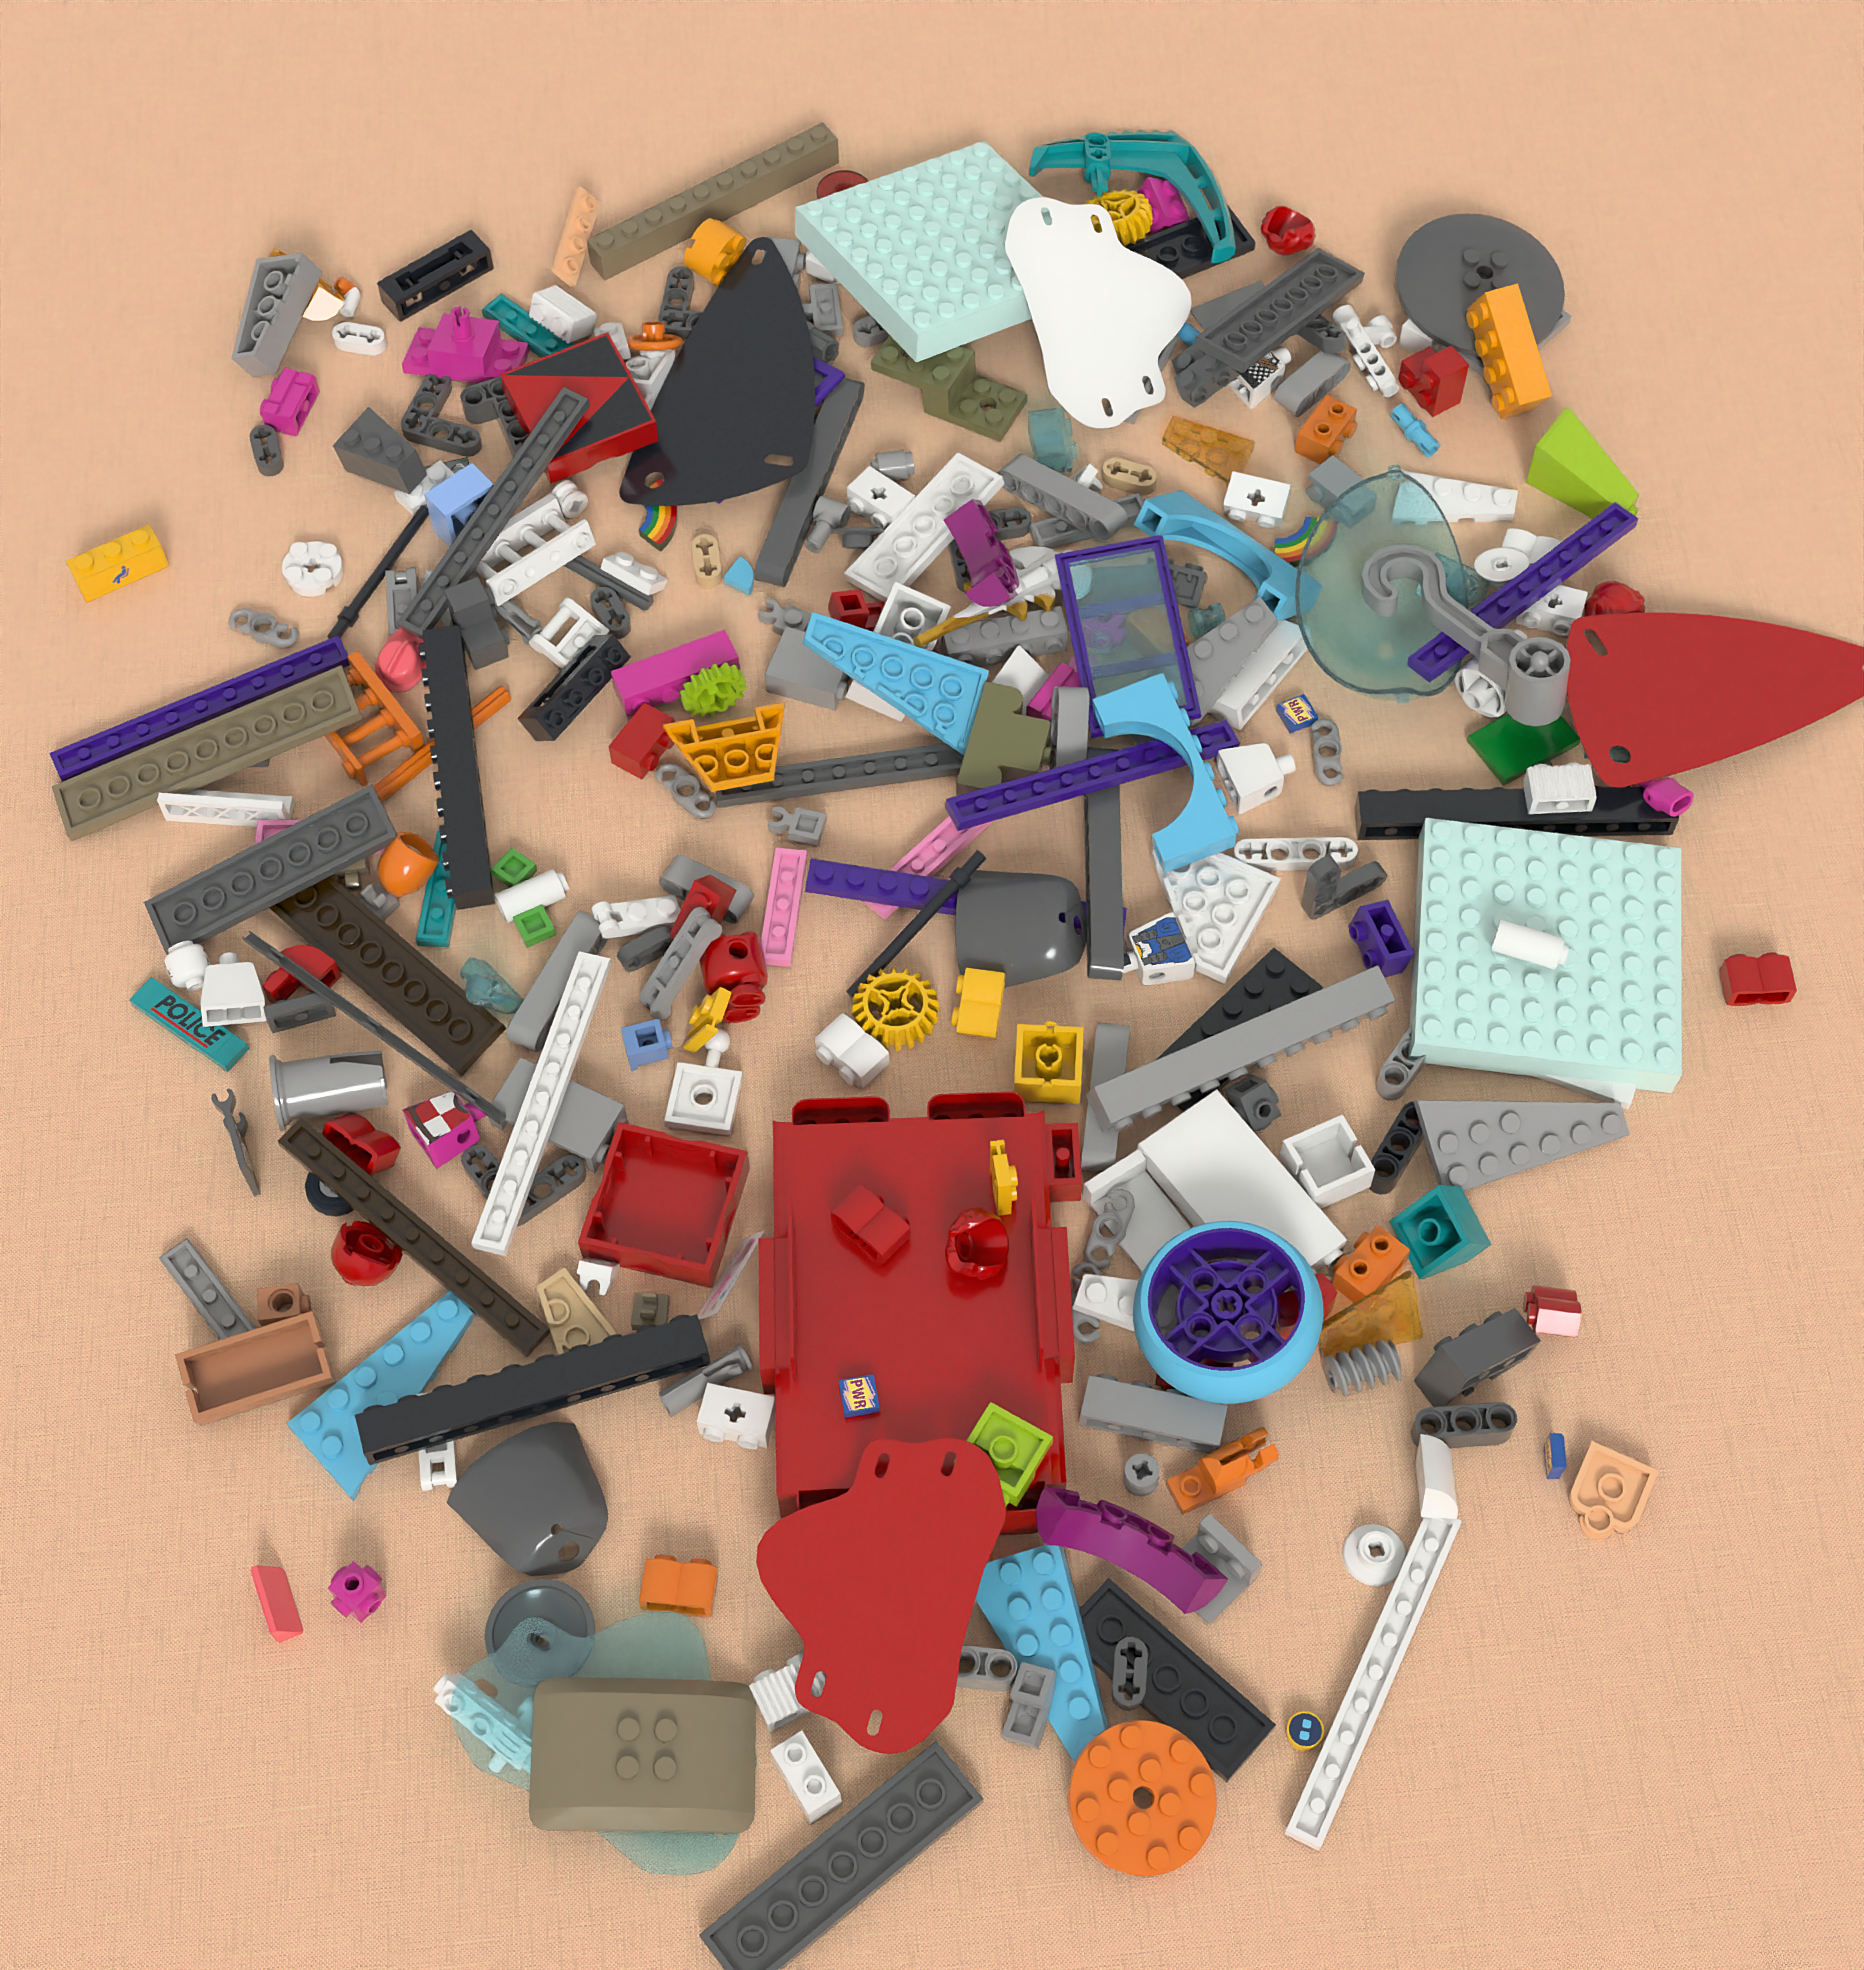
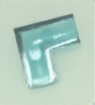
M470 957L461 968L460 976L467 982L465 993L469 1002L503 1014H515L524 999L488 962Z

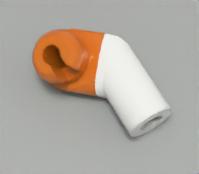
M340 277L334 283V289L338 291V294L345 301L340 309V313L345 317L351 318L358 306L361 294L352 282L347 281L344 277Z

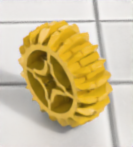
M1114 189L1113 192H1104L1101 197L1095 195L1093 200L1085 202V204H1096L1106 209L1112 219L1117 238L1125 248L1129 243L1135 244L1136 239L1145 238V233L1150 232V226L1153 225L1151 205L1148 199L1144 197V194H1137L1136 190L1128 192L1127 189L1122 191ZM1092 215L1091 222L1095 232L1100 233L1102 227L1099 218L1096 215Z
M893 966L890 974H886L880 968L878 978L869 974L867 978L868 984L860 983L858 993L853 996L852 1016H854V1021L864 1032L871 1035L879 1043L881 1042L886 1050L890 1045H894L895 1050L899 1052L901 1045L905 1044L912 1050L914 1040L923 1044L925 1034L932 1036L934 1032L933 1025H937L939 1021L937 1013L940 1011V1003L937 1001V992L935 989H931L929 979L922 981L919 972L910 976V971L907 967L902 973H897L896 968ZM912 997L921 1005L922 1010L920 1013L914 1011V1007L910 1004ZM872 1005L877 1007L878 1012L881 1013L879 1021L870 1013Z

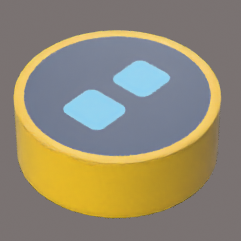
M1307 1711L1294 1714L1289 1719L1286 1727L1288 1742L1299 1751L1315 1749L1321 1743L1324 1735L1322 1721L1318 1716Z

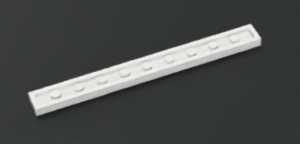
M578 952L471 1242L474 1249L503 1256L507 1255L612 965L610 958Z
M1423 1518L1285 1831V1835L1318 1851L1320 1850L1462 1523L1461 1520Z

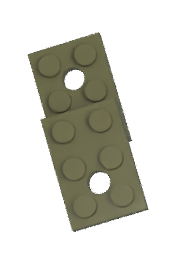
M889 335L871 361V370L922 389L924 413L999 442L1002 441L1027 403L1026 393L976 375L975 351L963 346H958L922 361L915 362L911 357H904L907 354L905 350ZM986 405H991L995 407V409H990L988 411L982 410L981 408Z

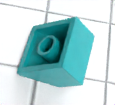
M1436 1186L1389 1221L1399 1241L1410 1249L1408 1258L1419 1279H1425L1464 1264L1492 1245L1462 1188L1458 1186Z

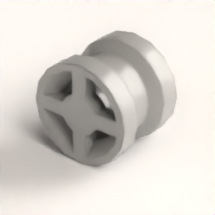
M1140 1453L1133 1455L1126 1462L1123 1481L1126 1489L1133 1495L1146 1496L1156 1489L1160 1468L1155 1458L1148 1454Z

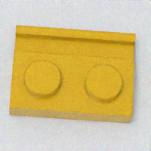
M719 987L711 996L707 994L700 1006L695 1005L687 1021L691 1024L687 1036L691 1038L684 1044L683 1049L695 1053L717 1034L719 1029L715 1026L722 1021L732 992Z
M1004 1140L990 1141V1176L992 1175L997 1215L1011 1214L1012 1201H1017L1016 1186H1018L1016 1168L1015 1165H1008Z

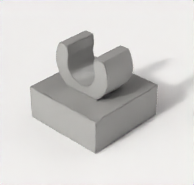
M376 883L373 885L369 884L360 893L361 897L358 899L382 921H385L400 906L396 897Z

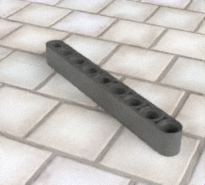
M844 378L825 397L813 426L808 464L802 472L791 478L756 562L754 579L756 581L780 587L787 585L813 522L815 505L820 496L825 493L862 403L865 390L864 382Z
M1087 747V759L1114 752L1118 749ZM1120 785L1084 795L1087 977L1090 979L1121 981L1124 968Z

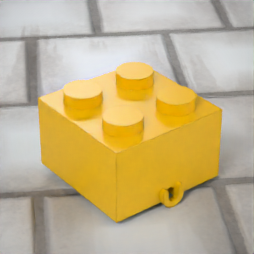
M1047 1021L1044 1025L1017 1024L1014 1092L1020 1094L1024 1101L1080 1104L1084 1027L1057 1026V1023L1053 1021Z

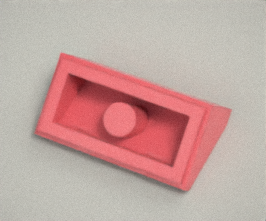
M261 1565L251 1567L250 1571L270 1634L279 1643L301 1635L303 1627L285 1571L280 1567Z

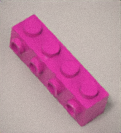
M722 630L611 671V677L615 693L628 717L635 714L643 703L655 707L663 703L675 701L681 697L680 691L685 690L683 684L691 682L690 676L692 674L699 675L702 668H709L710 670L713 664H716L719 668L724 663H728L729 667L735 664L738 670H740L739 657L726 631Z

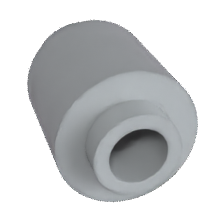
M902 449L876 453L875 460H871V467L892 481L908 479L909 475L915 474L911 451L904 452Z

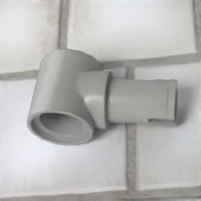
M824 495L820 496L813 512L815 526L805 541V547L813 553H820L829 535L833 534L830 529L845 528L851 514V506Z

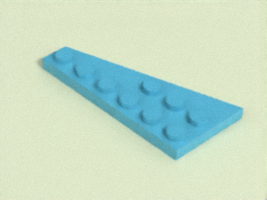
M812 612L803 645L956 751L965 755L989 670Z
M450 1291L287 1423L291 1431L353 1501L359 1494V1488L368 1474H372L379 1464L369 1465L363 1453L355 1415L363 1413L364 1409L373 1405L386 1406L397 1403L404 1396L421 1394L429 1382H433L439 1373L440 1365L448 1353L453 1352L474 1320L471 1310Z
M1043 1545L988 1562L983 1571L976 1601L1006 1651L1014 1655L1018 1670L1021 1662H1026L1056 1671V1683L1048 1720L1075 1763V1760L1086 1744L1096 1735L1108 1729L1109 1726L1064 1547Z

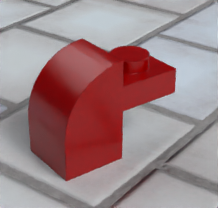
M861 589L832 592L828 604V612L833 619L873 632L885 603L884 601L866 603Z
M296 945L281 951L283 955L329 988L342 977L336 961L318 948L308 945ZM281 967L273 971L262 985L269 1002L272 1004L279 1000H287L300 986L309 992H313L312 989Z

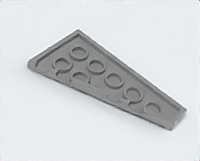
M1413 1100L1438 1185L1458 1186L1463 1191L1630 1135L1621 1103Z

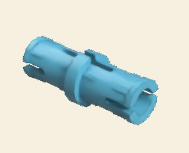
M1399 404L1392 410L1394 413H1390V417L1405 432L1404 436L1408 441L1412 440L1425 457H1431L1438 451L1441 444L1428 432L1426 424L1422 420L1415 418L1405 404Z

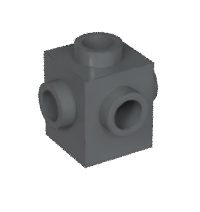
M1251 1074L1224 1090L1230 1105L1253 1132L1266 1129L1271 1125V1121L1281 1116L1277 1106L1279 1099L1276 1092L1269 1086L1267 1081Z

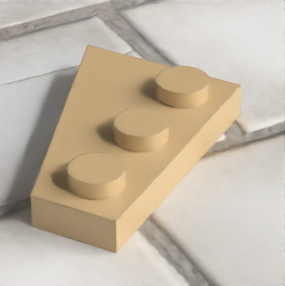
M565 1267L536 1286L558 1355L569 1352L574 1346L581 1344L591 1346L601 1343L608 1336L617 1334Z

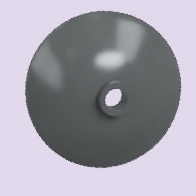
M552 1579L526 1581L507 1591L491 1610L485 1629L487 1653L497 1671L510 1682L536 1689L540 1682L548 1678L574 1676L588 1660L595 1641V1621L584 1597L573 1587ZM541 1636L550 1637L546 1645L541 1646L537 1644Z

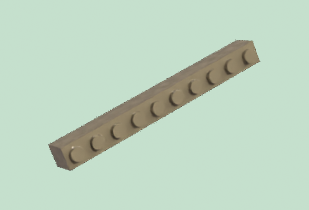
M822 122L587 239L590 264L605 281L691 238L696 229L709 218L715 220L716 218L723 222L838 164V138Z

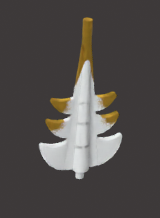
M1028 546L1009 551L1014 565L1019 568H1016L1019 587L1015 590L1018 593L1015 598L1000 606L983 607L972 602L947 620L914 637V645L921 648L958 628L1002 609L1013 614L1020 621H1025L1028 616L1027 602L1025 600L1040 605L1047 612L1051 611L1055 606L1054 589L1061 590L1055 561V554L1060 553L1047 547ZM1067 549L1061 553L1071 552L1072 550ZM1084 565L1070 568L1076 600L1086 597L1093 587L1091 570ZM971 582L964 583V591L967 592L971 589Z

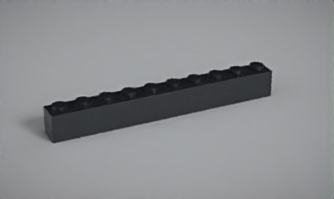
M460 626L422 630L424 643L418 644L421 662L426 661L427 668H422L421 672L424 687L429 686L430 692L429 694H424L427 713L432 712V719L427 720L430 738H435V745L430 746L432 763L438 764V771L433 772L436 791L441 790V798L436 799L438 816L444 817L445 824L439 825L441 842L442 844H447L448 852H442L444 869L445 871H450L451 879L445 880L448 899L454 898L457 910L495 904L464 642Z
M1596 785L1594 786L1597 798L1592 811L1528 814L1524 788L1505 789L1503 787L1492 789L1462 788L1460 790L1433 788L1415 791L1409 789H1399L1397 791L1370 789L1358 792L1354 808L1358 840L1419 839L1425 818L1575 836L1673 835L1679 815L1673 817L1663 811L1657 812L1644 800L1643 792L1645 789L1642 787L1626 786L1617 788L1599 787Z
M679 1315L666 1324L659 1326L653 1324L640 1327L635 1333L625 1336L620 1334L606 1337L601 1343L591 1346L586 1344L572 1347L569 1352L557 1356L553 1354L538 1357L535 1362L523 1366L518 1364L504 1367L499 1373L489 1376L479 1374L470 1377L465 1383L454 1386L449 1384L438 1386L431 1393L420 1396H404L397 1403L386 1406L373 1405L364 1409L363 1413L356 1414L355 1419L363 1453L369 1465H373L704 1367L711 1362L698 1315Z

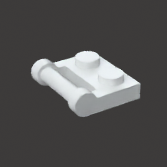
M565 598L559 605L560 610L540 634H535L529 641L530 646L535 651L543 653L561 669L572 660L594 635H606L610 631L569 598ZM573 617L577 620L576 624L555 647L549 641L567 619Z

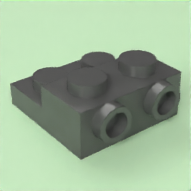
M1194 344L1171 360L1177 373L1173 378L1182 400L1194 408L1204 403L1209 397L1240 375L1239 371L1233 370L1227 364L1206 355L1203 351L1194 347Z

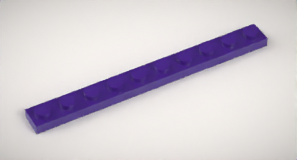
M1616 502L1473 608L1471 612L1492 628L1502 629L1637 526L1638 518ZM1441 632L1409 656L1407 666L1430 683L1470 652L1444 632Z
M335 636L49 754L63 782L342 665L345 668L350 665L347 658L349 655L339 636Z
M1227 720L1189 730L1191 736L1196 734L1200 741L1202 752L1199 754L1203 761L1217 757L1218 750L1239 747L1240 745ZM1156 739L946 799L945 809L957 831L1183 767L1187 764L1175 749Z
M811 858L805 892L922 910L949 880ZM959 889L937 913L956 916ZM1081 901L1086 918V901ZM1123 907V936H1124V928H1125V920H1126V912H1127V908H1124V907ZM1064 912L1059 914V921L1065 923ZM1075 916L1074 929L1077 935H1081V921L1078 916Z

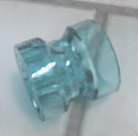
M1219 602L1210 604L1207 609L1194 608L1188 611L1189 625L1194 638H1201L1226 620L1225 612Z

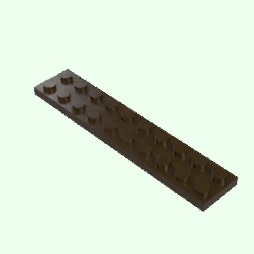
M331 876L269 907L272 912L311 946L318 948L335 960L338 969L460 1076H463L507 1029L503 1023Z

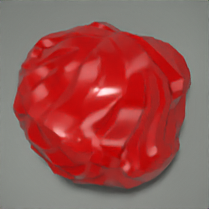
M1276 206L1268 211L1262 220L1261 234L1266 239L1269 249L1279 255L1287 256L1306 250L1313 245L1316 238L1313 222L1288 207Z
M1605 581L1595 586L1592 596L1586 600L1584 605L1585 616L1644 613L1646 608L1644 605L1645 598L1639 591L1633 590L1624 583Z
M983 1208L963 1210L948 1229L949 1238L945 1249L947 1264L957 1274L977 1277L980 1280L994 1277L1004 1266L1009 1252L1006 1228L1000 1217L985 1211Z

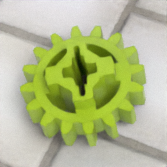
M724 663L719 668L716 664H713L710 670L709 668H702L699 675L692 674L690 676L692 681L683 684L685 690L680 691V695L686 711H689L691 716L698 714L700 718H703L707 713H710L711 717H713L716 711L724 713L729 705H737L735 700L743 698L742 691L747 690L746 680L741 669L738 670L735 664L729 667L728 663Z

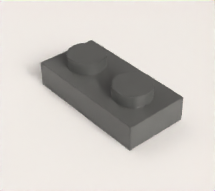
M314 991L307 993L303 997L292 1000H279L270 1006L263 1007L272 1033L336 1016L334 1005Z

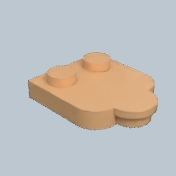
M1591 1441L1569 1493L1571 1507L1576 1513L1580 1514L1579 1524L1582 1532L1591 1539L1603 1540L1608 1538L1614 1530L1619 1532L1631 1530L1641 1517L1659 1470Z

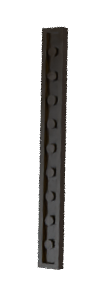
M302 1117L278 1140L281 1148L525 1357H528L549 1335V1327Z

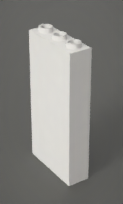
M1217 1089L1138 1144L1137 1150L1139 1149L1147 1159L1146 1170L1194 1227L1217 1221H1239L1264 1227L1292 1244L1304 1256L1314 1274H1318L1316 1271L1325 1265L1328 1268L1332 1267L1344 1255L1343 1250L1347 1239ZM1221 1258L1223 1261H1238L1248 1265L1254 1262L1240 1258ZM1252 1286L1247 1290L1250 1293H1257L1261 1291V1288Z

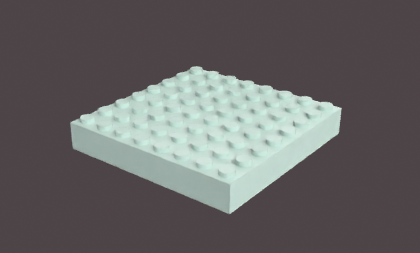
M982 141L795 207V236L915 362H919L1032 319L1024 291L1006 254L1005 241L1009 220L1016 207L1026 200L1043 196L989 144ZM1043 207L1041 209L1043 220L1046 225L1050 226L1052 225L1050 212L1046 207Z
M1425 818L1418 843L1413 945L1415 954L1412 965L1410 1026L1412 1024L1410 1037L1412 1039L1408 1049V1060H1416L1420 1056L1426 1055L1424 1060L1426 1064L1541 1078L1544 1075L1635 1084L1637 1085L1636 1089L1672 1093L1682 1076L1681 848ZM1500 919L1565 938L1564 945L1569 946V951L1564 965L1557 964L1554 970L1490 951Z

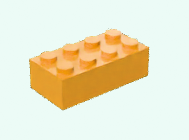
M1518 283L1485 292L1467 308L1466 319L1468 326L1474 331L1476 338L1475 349L1484 364V379L1487 384H1490L1492 390L1493 408L1499 413L1500 419L1534 410L1552 397Z

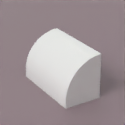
M1420 1434L1415 1463L1420 1516L1457 1519L1458 1508L1451 1450L1442 1440L1430 1435Z

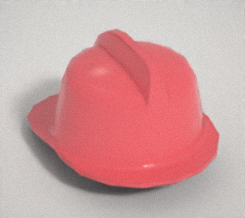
M401 628L396 630L380 651L375 664L376 675L389 691L395 693L406 692L414 688L422 677L421 669L427 668L426 661L421 662L418 645L419 643H424V640Z

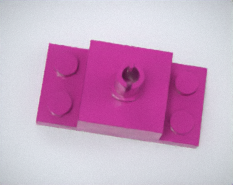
M461 306L453 308L450 314L443 313L436 330L418 327L402 362L403 373L427 376L429 373L436 374L438 378L449 376L450 380L481 383L500 377V374L524 365L530 352L529 343L501 339L499 321L469 317L470 313L466 307L463 308L464 315L462 316Z

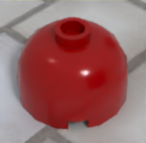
M360 1220L354 1221L351 1226H347V1222L342 1224L331 1248V1260L334 1268L346 1283L354 1286H376L389 1279L403 1256L402 1250L396 1245L393 1246L387 1240V1237L373 1225Z

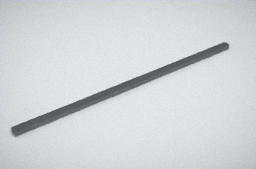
M250 930V935L246 938L242 937L254 949L499 1125L503 1123L506 1118L504 1112Z

